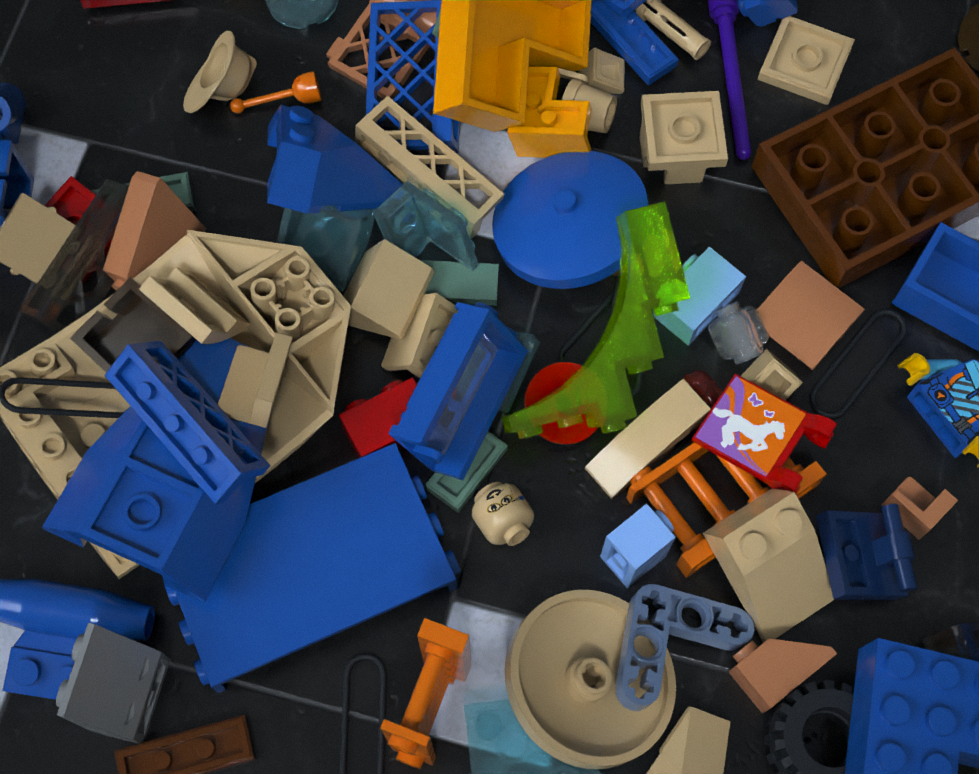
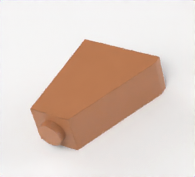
M136 171L131 178L103 268L115 281L112 287L116 291L130 277L135 278L187 234L186 230L205 232L206 230L204 225L159 177Z

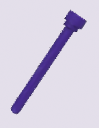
M708 0L709 16L719 26L736 155L739 159L746 160L751 156V145L733 25L739 12L738 0Z

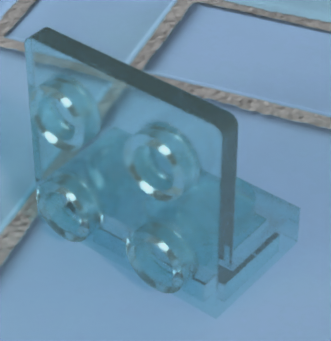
M406 181L373 212L383 238L410 255L418 256L431 241L470 270L474 271L479 266L474 252L476 246L469 238L466 229L468 225L467 220L457 209L453 207L447 209L440 204L435 195L428 189L423 188L420 190Z

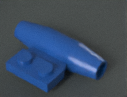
M0 579V622L25 630L14 646L11 647L2 691L56 700L61 683L65 679H69L75 663L72 660L74 643L80 634L85 633L88 623L98 625L134 641H147L154 626V606L104 589L41 579Z

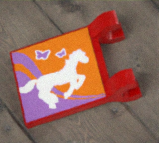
M735 374L692 437V441L765 482L771 489L793 491L797 494L803 477L795 471L782 467L803 435L817 446L825 449L834 435L833 431L837 423L825 416L807 413Z

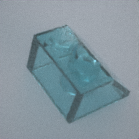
M334 205L322 206L320 213L306 214L284 208L276 243L303 247L338 290L344 291L367 247L377 209L339 211Z

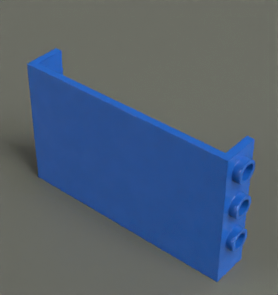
M396 443L250 504L245 527L205 603L164 585L172 605L180 604L185 619L179 621V626L187 645L195 644L200 659L194 661V666L203 686L210 684L211 688L217 693L227 690L225 682L444 586H447L449 592L457 589L455 576L461 573L452 550L443 551L438 537L444 535L435 512L427 515L421 501L427 498L423 484L418 475L410 477Z

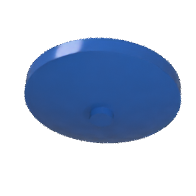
M596 151L563 152L541 159L520 172L504 189L503 200L495 207L492 221L493 236L505 264L517 276L538 286L553 289H569L590 285L603 280L617 272L633 258L642 246L649 229L650 205L642 180L622 160Z

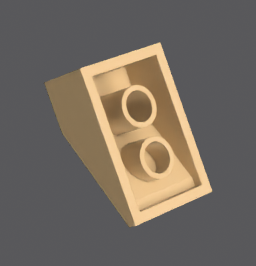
M770 489L703 533L745 611L751 616L754 627L763 643L769 638L776 639L834 600L827 568L815 529L795 492Z

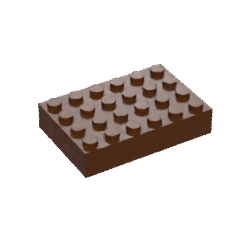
M955 47L759 144L751 166L828 281L834 286L840 288L927 243L940 222L954 229L979 216V78Z

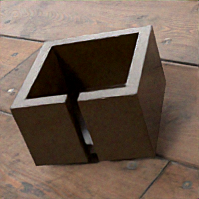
M131 277L103 304L110 311L118 315L112 320L108 315L96 311L70 338L106 373L128 344L162 341L171 353L178 358L195 340L190 333L141 292L139 288L142 284Z

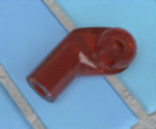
M695 370L693 374L687 373L683 377L689 386L712 409L722 394V390L708 373Z

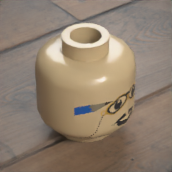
M494 482L485 486L476 494L474 498L475 504L472 507V517L491 544L502 545L507 543L509 546H514L527 538L530 533L529 528L534 520V511L515 485Z

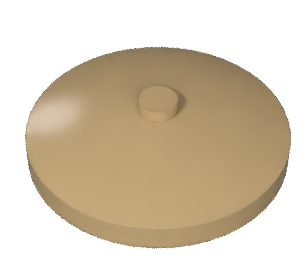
M572 590L554 595L539 604L521 621L508 646L505 660V684L510 705L519 724L543 751L575 767L607 769L637 758L660 739L673 713L676 698V678L672 659L667 649L661 690L658 698L641 711H631L618 701L615 686L629 603L611 594L595 590ZM647 619L643 624L649 625L650 621ZM644 636L635 637L634 647L639 655L652 657L655 653L652 641ZM639 669L637 679L629 685V687L635 689V696L638 698L647 692V690L640 688L641 675L647 669Z

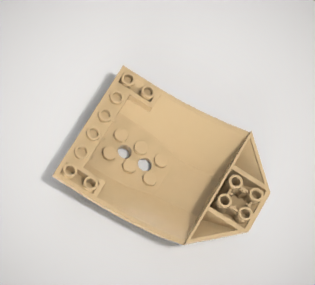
M186 230L187 234L133 279L143 284L149 276L166 280L175 268L189 271L250 323L246 330L231 337V339L251 348L269 353L276 332L292 337L261 454L271 466L263 475L256 476V483L302 446L333 416L351 305L301 246ZM109 298L49 339L0 367V386L4 381L18 377L110 383L104 376L106 372L70 339L96 311L108 315L112 320L118 315L103 305ZM13 384L5 390V397L8 402L17 407L125 412L130 407L129 403L116 389ZM0 402L1 420L57 500L86 451L118 419L20 414L6 409ZM89 542L118 579L139 566L135 562Z

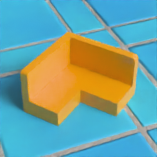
M528 66L525 123L508 128L507 131L517 157L546 158L563 152L592 151L587 137L592 112L590 102L556 100L560 81L558 67Z

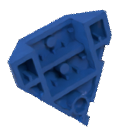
M280 105L268 125V145L277 148V155L267 182V203L306 214L320 213L322 206L334 205L339 211L388 208L390 203L394 201H400L405 206H417L419 198L357 143L320 116L313 114L309 109L302 106L288 107Z

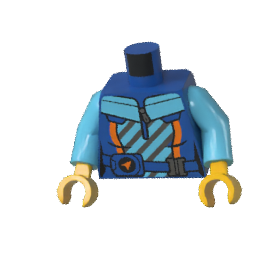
M914 353L898 364L899 369L904 368L910 373L911 377L906 380L909 386L922 380L909 393L907 399L954 458H957L962 453L964 455L972 453L979 460V361L971 359L962 363L957 359H926L921 354Z

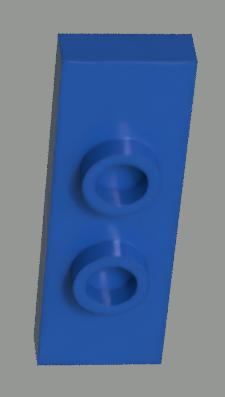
M592 0L591 24L648 86L677 67L679 59L635 11H632L623 18L600 0Z

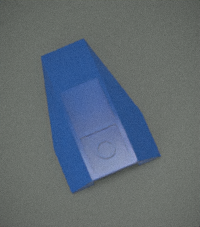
M231 338L213 344H201L195 339L177 359L218 405L238 345H247ZM130 406L86 451L42 528L83 548L87 541L157 572L163 576L164 585L205 603L245 527L256 477L243 480L225 502L215 504ZM230 418L251 444L262 454L267 428ZM238 455L245 464H248L240 455Z

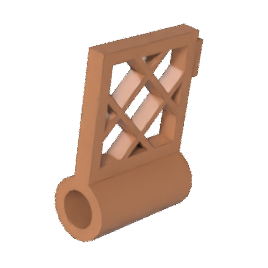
M370 0L368 6L344 39L338 37L326 53L327 58L330 59L328 61L329 67L367 89V77L363 74L368 73L369 39H365L364 30L370 23L371 3L428 0ZM436 12L423 13L413 23L425 34L436 23ZM382 14L380 17V23L385 25L387 35L391 33L390 29L394 30L403 21L397 14ZM408 27L394 42L410 39L416 43L420 37ZM436 36L431 39L433 43H435ZM426 44L412 60L418 64L430 46ZM391 46L389 47L392 58L378 61V64L383 69L390 68L401 57H396L395 49ZM363 49L366 64L349 67L342 63L349 52ZM407 63L396 73L394 80L402 87L414 68ZM390 84L388 88L383 86L377 92V95L383 99L388 96L393 100L399 91Z

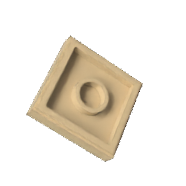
M791 16L783 18L757 80L828 105L855 39Z

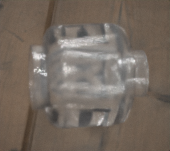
M738 301L715 311L718 319L709 325L708 331L722 359L733 360L734 364L737 365L765 352L763 346L767 343L769 334L755 307L745 306L740 308Z

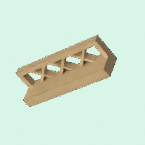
M386 96L356 124L354 142L468 241L480 231L482 220L503 200L504 193L390 97ZM386 112H389L399 121L400 130L384 131L375 122ZM406 140H422L428 145L429 155H413L406 149ZM435 164H451L458 170V180L441 179L436 174ZM465 189H480L490 198L477 209L465 199Z

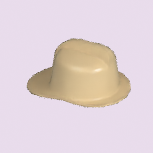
M225 31L220 35L208 59L194 77L184 98L183 107L186 112L193 113L198 111L210 98L222 101L235 99L247 88L257 66V61L235 45L233 32Z

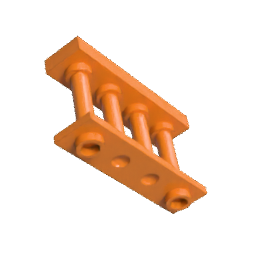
M696 443L691 444L656 469L652 470L648 466L635 474L630 479L632 485L629 487L626 496L627 500L632 504L646 495L655 509L661 511L670 520L674 527L673 533L683 545L680 548L683 554L676 565L686 578L716 557L706 538L701 533L695 534L659 485L679 472L716 520L714 525L735 513V510L729 511L692 463L708 452L707 449ZM717 456L750 498L747 501L748 504L769 491V488H763L753 475ZM789 457L782 467L795 471L803 477L800 483L801 487L796 494L798 499L817 487L827 475L817 461L804 469L801 464L796 466Z
M424 618L417 635L424 665L401 724L398 725L384 719L380 727L388 741L387 745L392 750L398 752L396 760L421 769L423 762L434 765L436 755L429 734L448 685H453L455 679L465 682L471 668L470 636Z

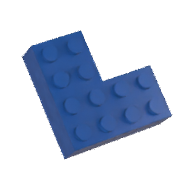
M940 222L891 304L978 352L979 242Z
M877 638L858 649L845 774H958V764L979 768V662Z

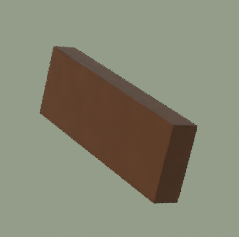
M245 715L114 751L118 774H208L256 760L248 719Z

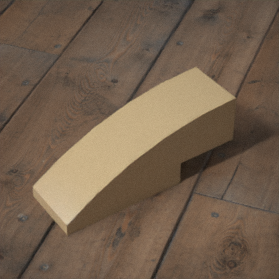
M682 379L621 431L585 466V470L606 494L613 499L631 484L630 479L635 474L648 466L653 467L673 451L678 442L702 424L711 408Z

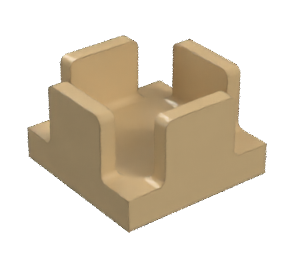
M719 91L642 95L640 146L643 167H648V171L665 170V184L700 183L703 181L707 168L726 167L728 154Z

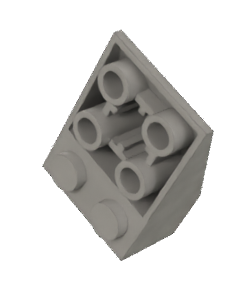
M88 623L85 633L80 634L74 643L72 660L75 663L70 677L65 679L59 687L56 697V706L59 707L57 716L94 733L138 744L144 743L170 658L161 651L98 625Z

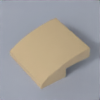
M175 268L166 280L149 276L139 288L141 292L201 344H213L227 340L246 330L250 325L245 318L189 271Z

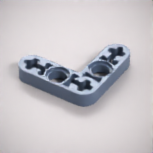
M656 584L643 586L631 598L628 607L615 686L618 701L631 711H641L658 698L661 690L669 635L723 650L734 651L740 649L753 637L755 630L751 616L738 607ZM647 598L653 599V606L658 608L651 616L649 625L643 624L647 620L649 611L648 606L643 604ZM683 608H693L700 614L702 622L700 627L692 628L683 621ZM729 621L734 622V629L740 631L735 637L731 636V629L724 626ZM712 624L717 625L713 630L709 631ZM644 636L652 641L655 647V653L652 657L639 655L634 647L635 637ZM639 669H647L641 675L640 688L647 690V692L638 698L635 696V689L629 687V685L637 679Z

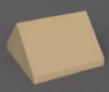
M383 239L364 253L343 295L351 305L348 326L402 340L435 271L432 267Z

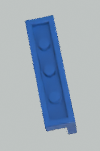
M162 341L128 344L104 375L215 504L225 502L243 480L263 475L271 466ZM238 455H240L248 464H245Z

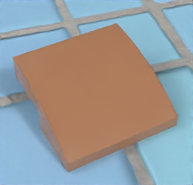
M801 260L756 312L759 317L757 319L758 328L813 371L865 309ZM751 317L749 321L755 325L754 320Z

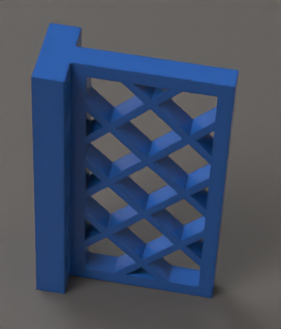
M441 0L371 3L366 115L379 104L377 92L389 81L400 92L393 101L400 105L407 99L418 110L412 117L419 121L424 116L432 123V134L455 153H459L460 122L436 114L431 116L428 113L434 108L438 38L435 37V43L431 39L434 37L432 32L435 24L424 34L413 23L420 15L426 12H436L437 20ZM382 14H397L403 20L389 35L380 28V17ZM410 27L420 39L404 52L394 41ZM428 44L435 51V59L423 70L412 58ZM391 46L401 57L385 71L378 64L379 56ZM409 63L419 75L403 89L392 77L404 65ZM378 71L382 74V76L379 79ZM433 72H434V80L430 77V75H431ZM426 80L434 88L433 96L421 106L410 94ZM386 112L375 122L379 126L388 118L400 130V123L389 112ZM406 140L407 150H429L428 145L422 140Z

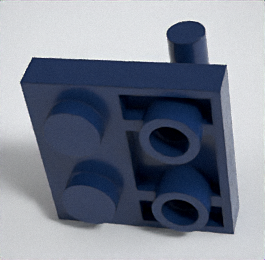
M898 504L882 506V513L827 510L816 515L833 599L898 600L909 596V591L918 589L911 561L915 559L910 533L904 531Z

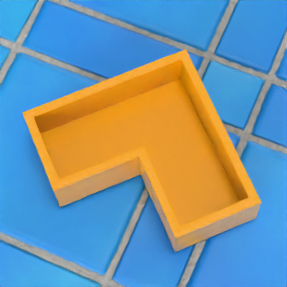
M441 0L433 114L493 132L524 124L528 66L558 67L573 72L588 68L592 0Z

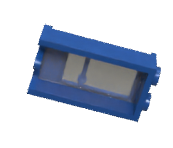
M460 302L456 303L455 308L458 312L454 313L406 405V411H403L400 416L402 419L398 426L393 424L388 433L431 471L462 481L528 352L516 338L517 333L505 326L497 318L498 312L489 305L477 302L475 306Z

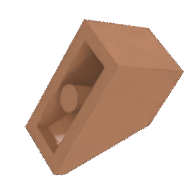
M769 638L758 647L752 640L733 656L738 664L729 673L763 714L837 653L831 646Z

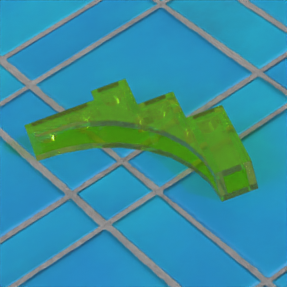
M665 202L628 210L616 217L621 247L620 282L612 315L599 343L582 367L559 389L529 407L502 416L505 433L517 432L519 439L543 433L542 425L557 421L559 428L583 422L581 414H585L588 428L601 427L602 434L626 428L625 420L637 417L625 368L627 367L629 375L653 369L651 361L663 358L664 355L652 309L654 310L655 317L679 311L678 302L690 299Z

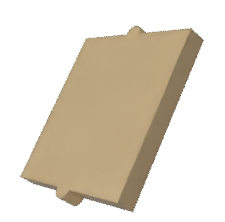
M21 193L0 227V263L11 268V274H21L41 287L46 288L80 228L58 215L56 208L45 207L26 194Z

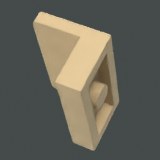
M438 293L424 294L403 339L391 337L381 365L382 368L387 371L408 370L421 378L454 313L458 312L455 305Z
M276 332L269 353L243 345L237 346L218 402V406L229 418L267 428L292 341L291 336Z

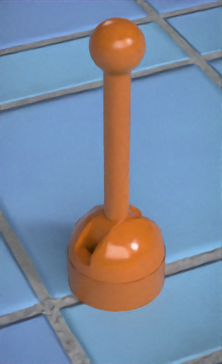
M314 71L297 76L293 81L291 89L247 100L235 98L230 102V109L238 114L247 107L294 96L302 103L322 101L316 74Z

